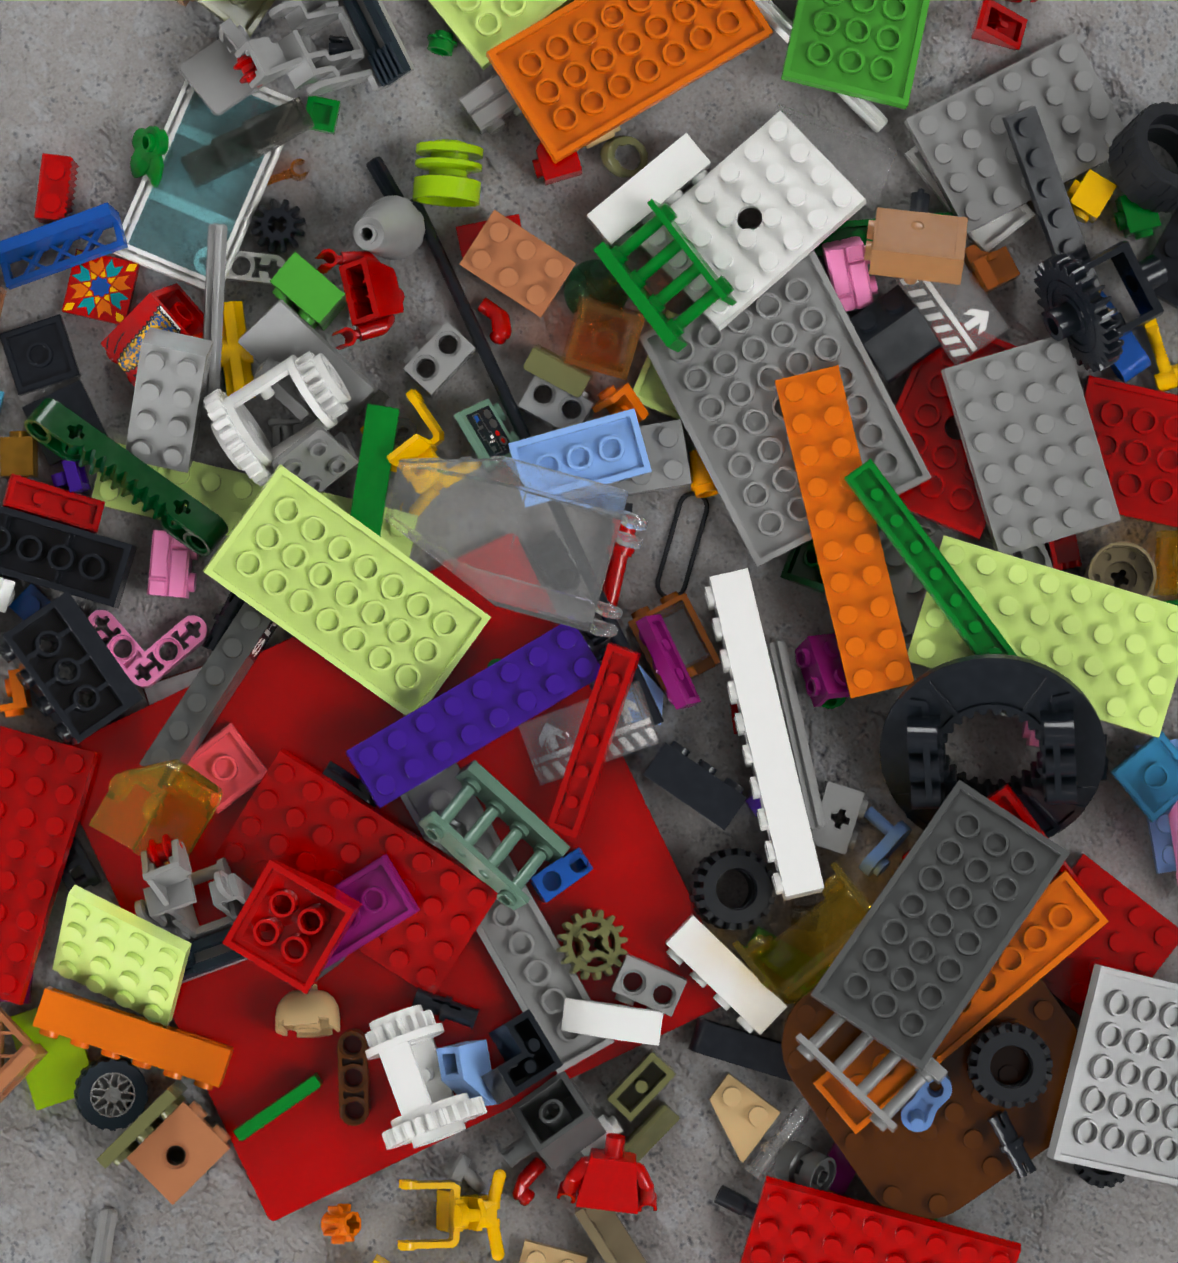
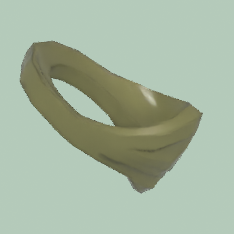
M632 136L613 137L604 143L600 151L604 166L617 177L632 178L647 165L648 153L645 146ZM630 145L638 150L640 163L636 169H625L615 159V151L618 146Z

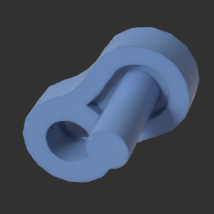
M871 806L865 812L864 817L880 830L885 837L864 858L859 869L868 877L873 874L878 877L888 868L891 863L888 858L907 839L912 829L904 821H899L893 826Z
M948 1075L941 1082L942 1087L939 1090H932L929 1087L930 1083L926 1082L902 1107L901 1120L908 1130L922 1132L932 1125L937 1110L950 1098L952 1093V1082Z

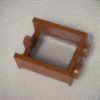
M677 591L661 598L660 602L662 605L652 610L645 606L631 614L633 619L628 622L663 693L666 692V687L661 676L653 668V659L647 646L642 643L639 637V628L636 621L641 618L661 614L691 679L721 664L687 594L678 595Z

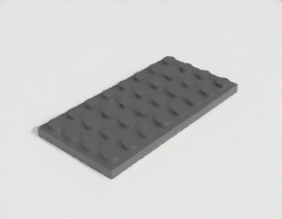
M959 780L811 993V997L922 1072L1070 855V852Z

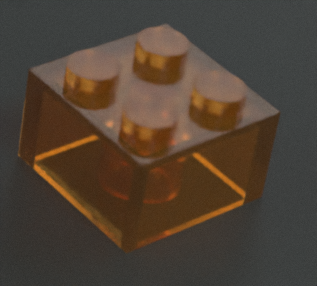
M580 295L562 353L564 363L627 380L645 317L639 311Z

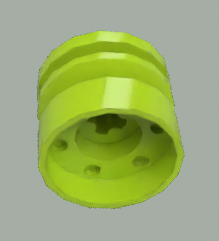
M448 139L417 143L416 154L426 158L416 159L415 166L429 171V174L414 177L413 201L442 207L479 206L481 182L467 178V174L482 172V164L474 161L483 159V148L467 144L463 141Z

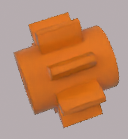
M351 1204L328 1206V1212L323 1215L321 1229L324 1236H332L331 1244H344L345 1242L355 1241L354 1236L361 1229V1218L358 1212H350Z

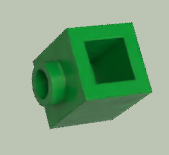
M1126 195L1119 196L1115 200L1118 212L1114 213L1115 223L1119 231L1123 230L1125 238L1134 236L1137 241L1154 236L1153 230L1161 226L1158 213L1139 207L1136 203H1132Z

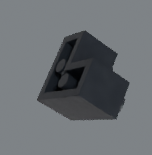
M530 1009L489 1033L505 1062L484 1074L481 1078L497 1105L563 1066Z

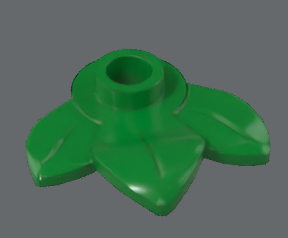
M149 126L146 129L139 128L135 131L132 138V145L135 151L130 161L131 173L134 178H141L147 174L152 186L155 188L158 187L164 170L162 155H165L168 151V135L165 130L159 129L157 126Z

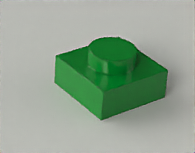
M308 95L302 127L335 135L341 102Z

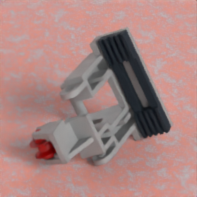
M284 0L270 9L268 13L271 19L285 16L291 30L295 31H292L275 43H271L269 36L246 41L234 53L238 63L233 67L234 70H241L243 73L240 83H248L251 89L261 88L288 73L295 89L314 83L307 88L309 96H316L368 81L373 91L386 89L415 69L381 0ZM340 19L354 50L335 55H329L327 49L317 51L311 36L335 20Z
M168 834L162 835V842L160 843L150 839L147 850L141 852L143 880L147 881L150 887L143 889L145 900L141 899L135 902V912L138 917L192 943L182 983L248 960L222 943L249 897L252 888L235 873L231 874L230 867L225 858L217 860L215 865L192 873L189 857L183 842L170 838ZM214 879V881L208 883L213 905L227 916L200 926L193 907V903L197 902L194 886Z

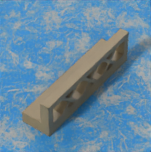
M575 1207L576 1217L605 1263H647L616 1212Z

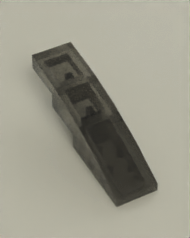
M297 97L242 122L241 127L212 139L211 144L182 156L180 161L196 189L287 143L314 127V123L300 97Z

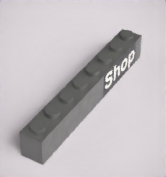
M245 602L146 752L139 763L140 765L174 786L278 627L276 623Z

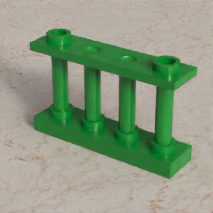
M651 199L647 204L656 214L620 246L615 245L612 247L605 242H601L593 250L665 345L679 353L688 345L681 336L685 333L683 329L718 299L721 298L722 301L731 306L735 305L737 301L731 295L734 291L732 285L724 276L721 275L718 278L674 221L678 217L674 210L666 202L661 205ZM664 225L674 237V240L638 271L636 269L632 271L625 263L629 260L628 256ZM683 249L693 264L657 295L654 293L650 295L644 287L647 285L646 280ZM702 274L712 288L676 319L671 318L669 320L663 312L666 309L665 304Z

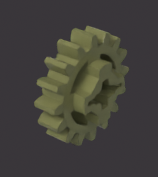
M590 909L584 910L583 919L578 913L571 915L573 924L569 922L563 923L562 927L567 932L566 934L557 935V939L563 941V946L558 947L556 952L565 953L566 956L560 963L562 965L567 963L572 965L569 970L571 975L581 971L580 978L582 980L588 979L590 973L593 980H600L601 971L604 975L611 976L613 974L611 966L616 968L622 966L618 956L627 955V951L621 948V944L627 942L628 938L619 936V932L624 928L623 925L614 927L612 924L615 916L613 915L603 919V910L596 911L594 917ZM586 923L597 924V927L592 931L581 928ZM608 936H610L612 948L609 947ZM595 939L594 946L597 950L589 951L590 943L587 940ZM572 941L575 942L576 954L573 952ZM592 958L603 962V964L597 967L587 966V963Z

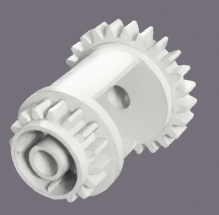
M308 351L299 358L295 355L288 357L229 396L222 392L221 389H216L205 396L203 402L205 403V409L208 411L207 415L213 421L211 423L212 431L225 454L238 469L245 470L248 477L252 478L254 483L261 487L266 484L274 473L271 466L272 461L313 428L321 426L327 431L338 423L337 417L347 412L348 407L345 403L350 401L351 397L329 360L322 353L315 356L314 353ZM290 374L301 395L318 419L272 448L262 429L244 403L259 393L264 400H268L275 394L271 386Z
M421 1004L415 1005L369 1023L371 1031L365 1034L369 1049L365 1051L368 1060L381 1058L401 1116L390 1121L392 1129L382 1133L387 1150L412 1143L413 1148H418L442 1140L465 1130V1123L487 1113L482 1096L469 1099L468 1093L454 1096L453 1090L442 1082L434 1037L442 1034L445 1030L442 1023L436 1024L430 1009L423 1011Z

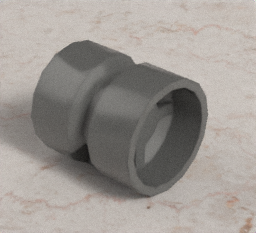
M795 1140L788 1142L780 1150L776 1158L774 1172L778 1179L827 1192L834 1181L837 1165L833 1158L819 1151H814L809 1146Z

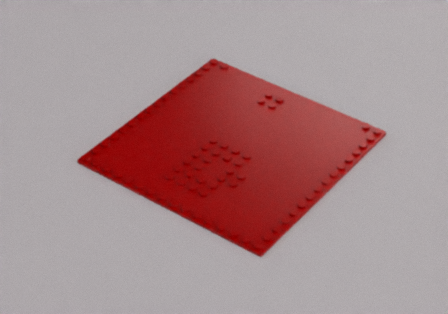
M509 533L429 571L491 616L433 699L486 669L491 660L503 659L560 625L517 534ZM293 636L259 654L201 745L232 723L267 770L279 751L284 748L321 773H323L329 762L332 761L359 778L345 752L405 717V715ZM585 686L457 762L460 770L473 760H476L547 825L564 776L552 763L559 761L566 768L568 761L565 758L570 757L571 752L539 764L536 763L535 759L574 745L592 693L590 686ZM189 687L97 730L80 743L73 745L74 747L99 754L79 821L120 907L135 915V902L141 899L145 900L143 889L150 887L147 881L143 880L141 852L147 850L148 841L154 839L157 843L162 842V835L168 834L170 838L183 842L189 857L192 873L215 865L218 860L214 857L258 786L256 785L218 814L185 770L173 786L139 764ZM546 722L563 730L566 739L555 734L560 748L552 750L548 737L542 747L539 738ZM613 737L612 742L620 750L615 738ZM609 749L607 754L609 758L605 760L580 837L574 838L553 830L570 846L565 855L580 847L594 869L547 903L542 902L529 881L526 886L556 939L557 935L566 934L567 932L562 927L563 923L569 922L573 924L571 915L578 913L583 919L584 910L590 909L593 917L596 911L603 910V919L613 915L615 920L612 925L614 927L623 925L624 928L619 932V936L628 938V941L622 943L621 948L626 950L628 954L687 979L672 1017L665 1014L662 1019L661 1036L721 1007V1005L713 998L716 992L708 984L702 988L689 975L693 971L692 968L685 962L678 965L666 953L670 948L665 943L666 940L691 914L702 924L703 922L700 915L694 910L695 905L690 901L689 892L623 755L619 754L616 756ZM546 766L556 778L549 779L539 767ZM401 797L378 809L423 838ZM478 799L480 805L482 806L483 810L485 811V810H486L485 804H484L481 800ZM496 817L491 824L502 842L510 832V829L502 819ZM520 839L509 853L518 872L534 853L533 848L524 839ZM544 860L534 874L550 865V863ZM230 867L231 874L235 873L252 889L254 888V882ZM214 879L194 886L197 902L193 903V907L200 926L227 916L213 905L208 883L214 881ZM586 923L581 928L592 931L597 927V924ZM475 931L435 993L445 998L447 995L452 996L453 1001L480 1009L473 1029H470V1027L448 1019L444 1021L438 1020L439 1016L433 1014L436 1024L442 1023L445 1030L442 1034L434 1037L436 1047L440 1048L464 1041L486 1039L491 1069H494L505 1062L489 1033L523 1012L479 934ZM608 936L609 947L612 948L611 939ZM557 939L560 946H563V941ZM587 940L590 943V947L588 950H597V948L594 946V942L596 940ZM572 941L573 952L576 954L575 942ZM359 950L347 955L343 962L314 983L318 985V990L328 992L333 996L339 1007L340 1032L333 1029V1035L299 1038L297 1037V1032L287 1030L288 1036L276 1033L275 1016L277 1006L286 994L298 989L250 960L239 962L181 984L173 1015L178 1029L234 1047L222 1085L219 1088L213 1086L212 1090L207 1091L227 1133L231 1136L230 1139L260 1203L268 1219L271 1221H276L442 1141L439 1140L418 1148H413L412 1143L387 1150L382 1133L392 1129L390 1121L401 1116L381 1058L369 1060L371 1109L365 1122L357 1126H351L346 1124L340 1117L337 1053L339 1038L345 1031L352 1028L360 1029L366 1034L371 1031L369 1023L411 1007L418 989ZM625 955L618 956V959L622 963L625 958ZM592 958L587 963V966L597 967L603 964V962ZM611 966L613 971L611 976H606L601 971L600 980H593L591 973L588 979L582 980L580 978L581 971L576 973L592 1001L627 1005L616 1000L617 993L611 991L620 967ZM635 972L628 973L623 979V984L629 990H636L642 984V977ZM665 985L658 986L654 990L653 997L659 1003L668 1002L672 997V990ZM635 1001L633 1006L630 1007L646 1009L647 1006ZM348 1036L345 1038L344 1044L348 1051L355 1053L361 1050L362 1043L358 1037ZM614 1039V1043L564 1071L570 1078L576 1077L642 1045V1043ZM352 1068L346 1071L345 1077L348 1083L351 1085L362 1083L363 1075L358 1069ZM556 1070L499 1105L485 1106L487 1113L465 1123L466 1129L509 1109L557 1075ZM316 1072L323 1081L320 1088L245 1140L239 1141L233 1132L238 1126ZM352 1101L347 1104V1113L351 1117L358 1118L364 1114V1108L361 1103Z

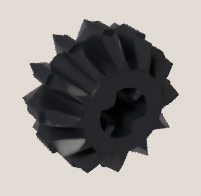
M271 199V210L268 211L265 206L260 205L258 208L264 216L252 217L254 223L261 225L251 230L254 236L262 235L258 239L257 244L263 247L269 242L268 252L271 254L276 251L277 245L280 246L282 254H287L286 244L290 242L292 247L298 248L299 244L294 239V236L304 238L306 235L305 231L296 228L306 224L305 218H296L300 213L299 207L295 206L289 210L290 203L286 199L283 200L280 208H278L276 200ZM276 220L279 223L287 222L283 224L285 230L282 233L278 230L272 233L271 230H274L272 223Z

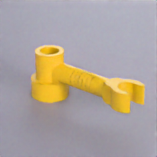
M1155 318L1143 325L1159 370V373L1153 375L1158 391L1165 392L1178 388V363L1170 364Z

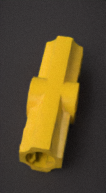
M242 301L224 302L221 368L224 370L227 396L254 380L251 365L254 363L253 356L238 343L239 338L247 331Z

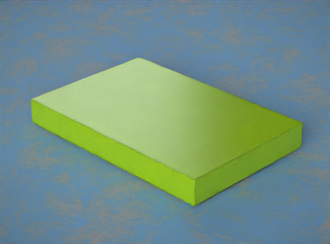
M38 1007L10 1016L35 1044L40 1043L48 1052L25 1077L36 1111L75 1098V1081L79 1078L80 1071L91 1062L87 1049L70 1044V1038L59 1035L58 1039L39 1034L40 1028L32 1026ZM12 1035L16 1050L18 1051L23 1044Z

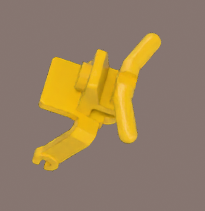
M410 389L406 396L432 432L433 437L428 440L419 434H415L387 455V459L392 464V472L403 473L406 470L416 490L422 493L410 508V513L421 516L431 502L441 494V489L445 486L449 488L454 483L480 471L482 463L478 459H473L449 472L447 471L446 467L448 465L446 461L437 457L435 453L438 450L437 446L444 441V431L425 405L417 389ZM364 426L360 428V431H361L362 434H363Z
M497 1169L494 1172L488 1195H460L461 1187L451 1180L418 1181L416 1179H399V1188L403 1190L438 1189L436 1229L448 1232L450 1235L448 1239L398 1240V1249L401 1251H413L416 1249L454 1248L459 1244L460 1232H463L464 1229L482 1231V1228H487L492 1258L496 1261L502 1260L505 1253L497 1210L500 1209V1199L506 1179V1172L502 1169Z

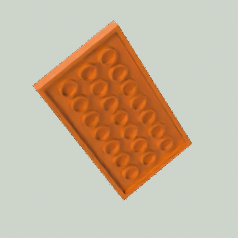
M574 0L487 51L486 57L556 164L772 36L773 30L753 0Z

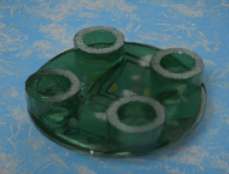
M601 259L587 260L577 265L568 275L564 285V298L568 308L575 316L589 324H597L612 319L623 309L628 300V295Z

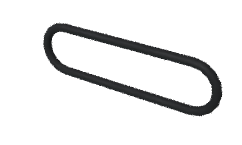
M694 491L682 495L676 507L655 581L657 593L662 598L667 594L661 590L660 580L684 500L687 497L695 496ZM701 498L705 505L704 513L685 579L678 595L685 593L709 513L707 498Z

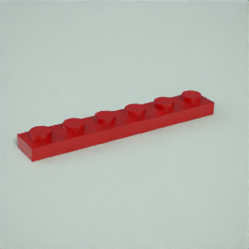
M612 642L608 643L547 824L549 828L574 838L580 837L641 653Z

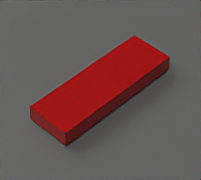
M11 474L2 503L4 507L95 534L98 531L105 505L104 501L15 474Z

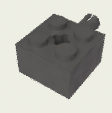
M563 1071L510 1107L523 1127L524 1135L500 1152L511 1168H513L517 1163L536 1151L552 1170H555L607 1132L578 1087L567 1073Z

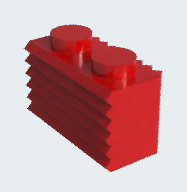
M42 154L34 218L39 223L49 224L71 216L70 213L73 212L71 207L74 203L72 200L75 199L73 194L76 192L73 188L77 186L75 184L77 180L75 175L78 174L76 169L79 166L71 156Z

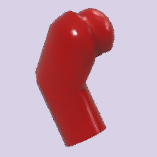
M485 297L477 311L491 320L493 330L490 333L491 341L502 345L506 342V339L510 338L512 333L510 316L504 309Z
M534 1157L519 1173L514 1185L512 1196L514 1200H518L523 1206L528 1205L535 1197V1193L529 1189V1186L547 1168L539 1158Z

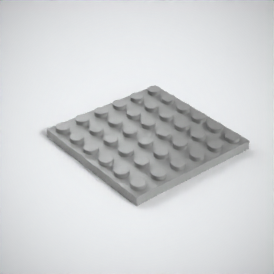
M1094 964L1047 1153L1048 1158L1178 1186V983Z

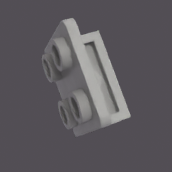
M230 18L219 25V39L180 66L181 74L211 112L217 116L222 115L260 89L259 87L251 89L248 83H240L243 73L241 70L233 69L234 65L238 63L234 53L246 41L250 40V37L242 26L236 27Z
M317 426L272 461L271 466L275 471L279 464L320 493L359 463V460L349 438L344 433L340 432L333 437L323 427Z

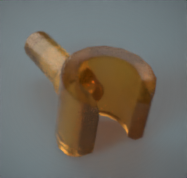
M296 159L291 163L289 169L270 176L267 186L290 178L295 181L304 180L308 172L297 174L293 168L304 164L305 160Z

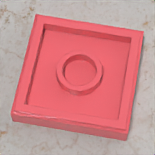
M232 723L202 744L184 769L218 814L258 785L267 772L266 767Z

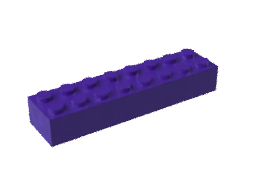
M570 618L350 748L345 754L377 808L380 809L594 682L597 678L600 664L575 622Z

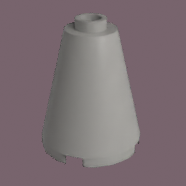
M397 195L385 196L374 201L358 220L353 230L354 240L361 248L384 259H404L419 248L423 242L425 234L424 217L409 199Z

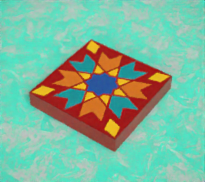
M76 249L75 256L82 254L84 250ZM105 255L72 267L62 312L118 325L130 312L140 264Z

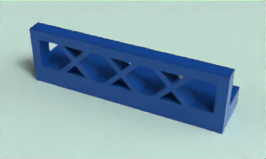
M107 202L0 241V265L6 287L11 290L128 248L119 212ZM114 227L117 241L107 245L97 242L104 230ZM83 239L88 242L82 254L74 256L68 253L74 241ZM52 249L58 252L53 264L45 267L38 263L45 251ZM20 260L29 263L23 275L13 278L10 264Z

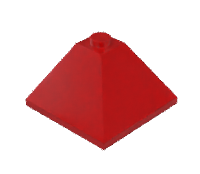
M271 858L222 944L307 995L347 933L363 904L339 889Z

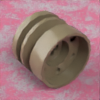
M1126 541L1111 543L1101 548L1085 570L1084 578L1113 586L1114 579L1110 576L1115 577L1118 573L1124 575L1122 581L1126 585L1121 584L1118 588L1147 597L1154 591L1157 580L1156 566L1149 553L1139 545Z

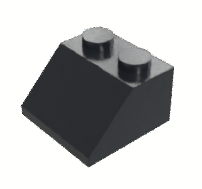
M899 285L850 318L873 365L888 384L941 347L940 342L916 305Z

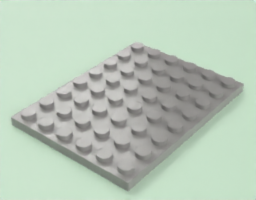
M814 250L721 331L702 313L683 329L685 333L681 336L688 345L679 353L668 348L654 329L638 336L756 567L812 540L775 380L839 365L862 464L871 458L898 495L932 478Z

